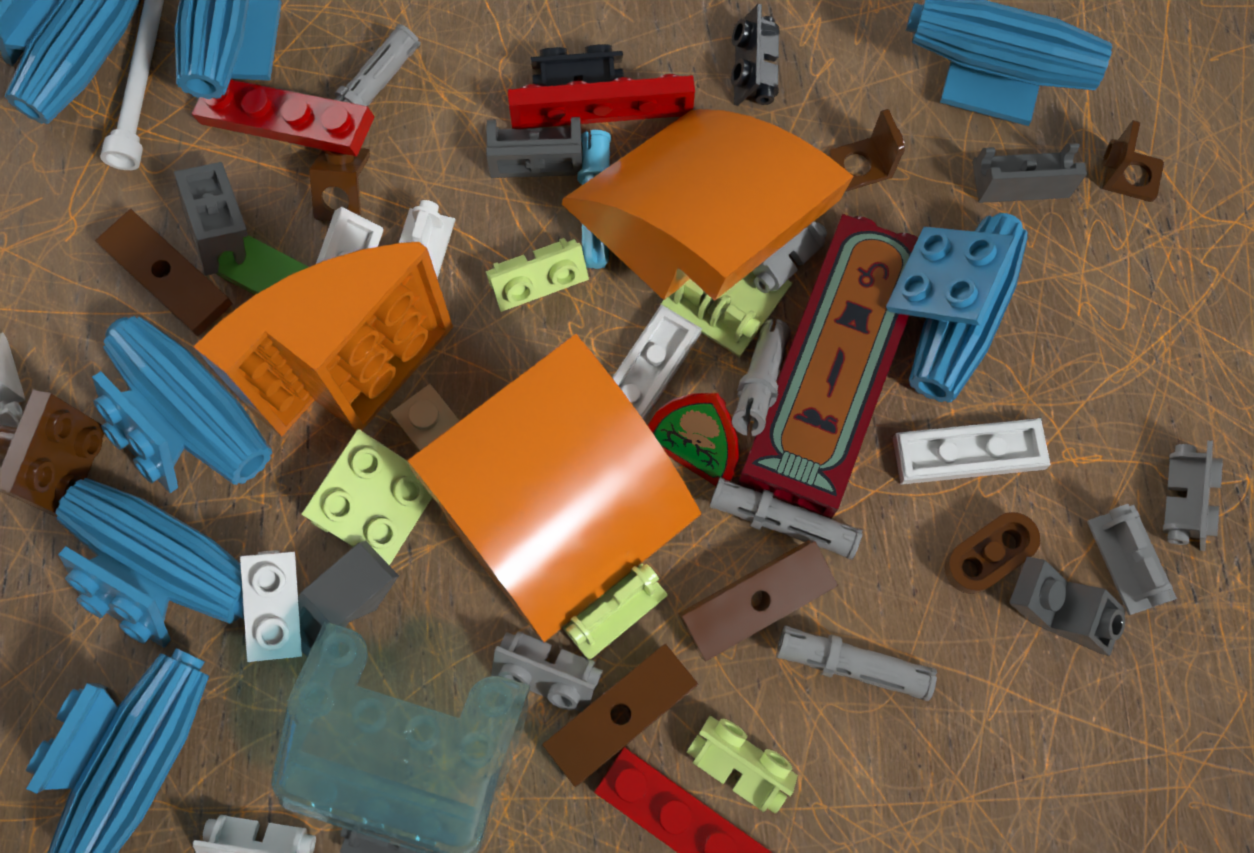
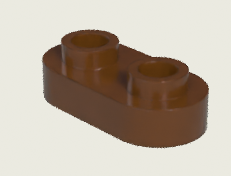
M1018 512L1004 513L956 546L948 554L945 561V574L950 584L957 590L967 594H977L994 585L1022 565L1027 557L1035 555L1040 546V533L1036 524L1029 517ZM1003 533L1014 537L1016 541L1015 549H1010L1003 544ZM964 561H970L976 566V577H970L964 573L962 568Z

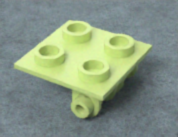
M751 271L714 301L696 283L689 279L682 287L663 300L661 305L702 328L701 333L740 358L760 330L761 325L768 319L791 287L792 282L787 280L777 291L763 293L755 286L754 279L756 276Z
M357 429L301 515L311 520V523L319 529L332 533L352 547L366 540L390 565L429 504L432 496L412 473L407 460L360 429Z

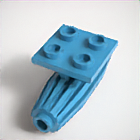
M0 0V52L5 63L14 66L24 52L5 93V98L28 118L41 124H49L90 83L125 33L139 0Z
M179 0L175 23L177 86L181 87L183 92L192 94V96L197 98L218 99L225 95L231 79L270 81L282 4L281 0Z
M924 0L923 5L914 3L905 30L914 33L912 38L913 44L950 60L940 103L1029 126L1032 120L1039 86L1096 90L1104 77L1112 53V44L1060 19L987 0Z
M998 213L993 217L989 215L981 221L975 231L923 227L886 308L892 313L926 318L909 377L910 386L914 387L916 392L923 394L926 398L934 399L938 402L946 401L947 403L955 401L987 354L1016 289L1028 239L1027 230L1022 228L1023 225L1017 217L1007 213Z
M142 317L120 318L108 327L104 339V351L130 391L120 392L100 371L92 376L98 398L93 400L98 412L106 420V423L101 427L109 441L119 450L125 446L136 457L133 459L136 468L149 483L152 484L158 480L169 493L176 490L178 484L174 466L184 448L234 485L246 483L247 480L254 478L259 471L265 468L266 463L271 459L272 449L239 401L188 349Z
M89 478L80 479L74 486H70L67 493L59 501L60 505L56 509L57 521L97 555V557L88 560L66 546L58 554L68 572L65 580L79 593L76 599L77 602L91 614L103 618L107 613L121 622L119 627L134 640L145 644L150 639L163 648L171 641L164 624L169 600L229 624L239 618L244 619L241 563L210 537L143 498Z
M177 648L171 657L160 653L119 706L116 705L107 693L108 687L100 683H87L84 689H73L56 717L57 720L64 723L55 739L51 738L49 741H42L26 768V772L34 775L26 788L27 790L37 794L43 790L71 789L47 853L119 852L144 819L187 740L209 675L200 672L205 661Z

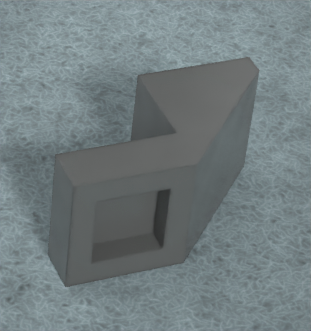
M366 540L354 546L301 591L298 596L301 650L312 663L328 655L349 622L376 611L399 577Z
M1032 557L1026 558L1010 604L1032 624L1099 654L1110 656L1115 641L1123 634L1126 609L1106 589L1068 582L1046 560Z

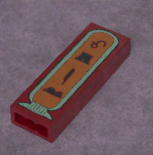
M842 214L778 378L776 402L768 409L765 428L755 437L737 485L762 493L763 489L773 492V498L830 519L838 511L909 315L889 312L886 305L918 240L917 236L909 233H895L878 227L875 222L866 217H851Z

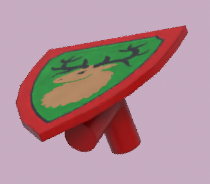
M718 393L688 394L672 399L657 410L647 426L670 458L715 486L720 477L731 481L739 459L738 438L732 425V418L726 408V402Z

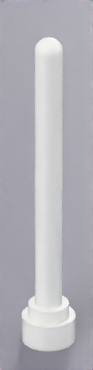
M164 0L144 1L117 129L112 130L110 135L104 138L100 158L105 164L116 169L136 170L140 166L143 147L139 143L140 138L136 135Z

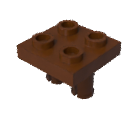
M33 389L18 427L0 424V456H4L0 468V492L57 517L56 509L60 505L59 501L67 493L70 486H74L80 479L84 480V478H87L94 458L101 450L102 438L104 436L102 424L55 395Z

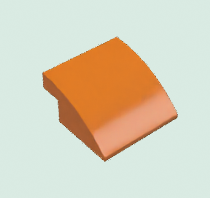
M695 109L684 114L564 197L562 205L663 300L691 279L715 301L839 202L854 176L819 149L774 124L748 115L725 110Z
M405 242L358 250L322 261L289 275L251 297L223 318L193 347L246 407L281 437L314 401L355 432L357 429L363 431L451 331L453 325L427 247L420 242Z
M577 334L573 335L407 460L412 473L444 511L448 525L543 643L570 623L574 615L577 617L629 575L634 566H640L702 514L680 474L643 418Z

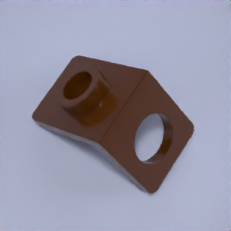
M885 109L880 111L870 138L831 149L828 156L845 170L844 160L853 154L864 156L870 163L869 172L861 176L853 175L854 177L846 192L893 178L905 151L904 139L894 122L890 110Z
M1132 120L1118 140L1111 139L1106 148L1102 165L1107 168L1102 189L1153 202L1158 196L1164 162L1161 159L1134 152L1140 122ZM1130 165L1143 167L1149 175L1148 184L1145 186H1135L1129 183L1124 174L1126 168Z
M361 148L357 157L327 150L321 151L309 169L313 216L316 220L331 221L335 209L330 208L323 199V191L328 187H338L345 191L349 198V205L345 209L361 216L358 176L370 158L369 149Z

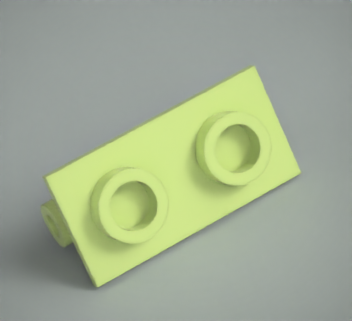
M562 238L557 243L533 251L535 257L533 260L527 261L525 255H521L499 264L498 262L493 263L494 269L485 272L489 284L494 290L500 311L503 312L589 280L581 244L577 243L575 239L567 242L565 238Z
M641 564L638 567L634 566L629 575L577 617L574 615L571 618V622L563 629L585 657L591 660L665 599L668 594L657 582L659 578L648 564Z
M712 716L708 717L699 733L701 736H696L686 752L695 758L692 763L722 784L725 783L733 769H736L742 775L735 784L733 791L762 812L769 809L776 814L785 802L787 795L791 796L795 788L798 775L791 771V764L777 752L766 749L763 752L747 741L746 733L733 722L726 719L718 721Z

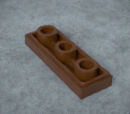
M131 208L95 240L108 255L197 337L233 304L218 287ZM169 272L167 276L162 277L165 273Z
M809 539L681 611L678 615L701 659L706 662L834 589L838 584L816 541ZM757 591H761L762 601L759 605L752 607V595Z
M665 643L545 741L542 746L576 788L699 684ZM617 706H624L630 711L631 719L624 725L615 724L610 716L612 710Z

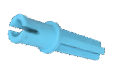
M591 130V140L590 133L587 131L581 134L582 170L578 172L577 180L582 185L610 166L611 135L606 131ZM582 224V251L586 268H604L609 262V248Z

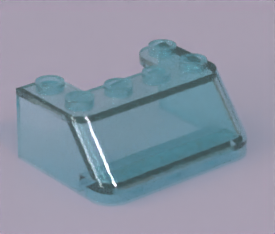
M325 621L289 695L271 778L272 788L278 803L289 811L415 852L478 853L484 842L526 723L530 685L501 676L486 677L472 687L461 716L457 718L357 686L368 659L366 643L356 631Z

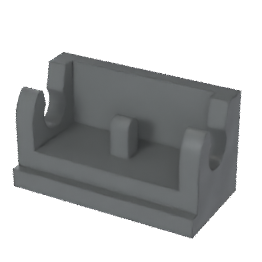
M571 117V127L498 129L496 119L487 120L486 156L491 178L575 176L582 170L580 117Z
M1067 143L1060 153L994 156L996 152L994 147L983 148L978 157H974L972 161L978 203L1070 198L1087 175L1085 162L1073 164L1074 155L1080 147L1079 143Z
M218 162L174 171L182 210L204 275L218 273L220 263L217 256L225 251H232L238 265L242 264L246 258L243 237L248 236L223 163Z

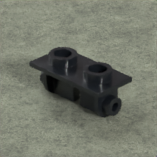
M759 3L744 19H740L736 23L732 34V44L735 46V65L731 73V84L734 86V105L739 106L748 96L755 97L758 104L769 105L774 102V97L779 93V65L766 62L764 59L775 62L779 58L780 28L775 23L773 17H762V4Z
M609 44L585 47V53L567 54V48L562 47L541 49L540 56L531 57L532 69L541 68V74L532 75L533 84L542 87L566 85L573 82L574 77H583V81L587 83L611 82L617 78L624 77L623 68L614 69V63L622 62L623 51H612V45Z

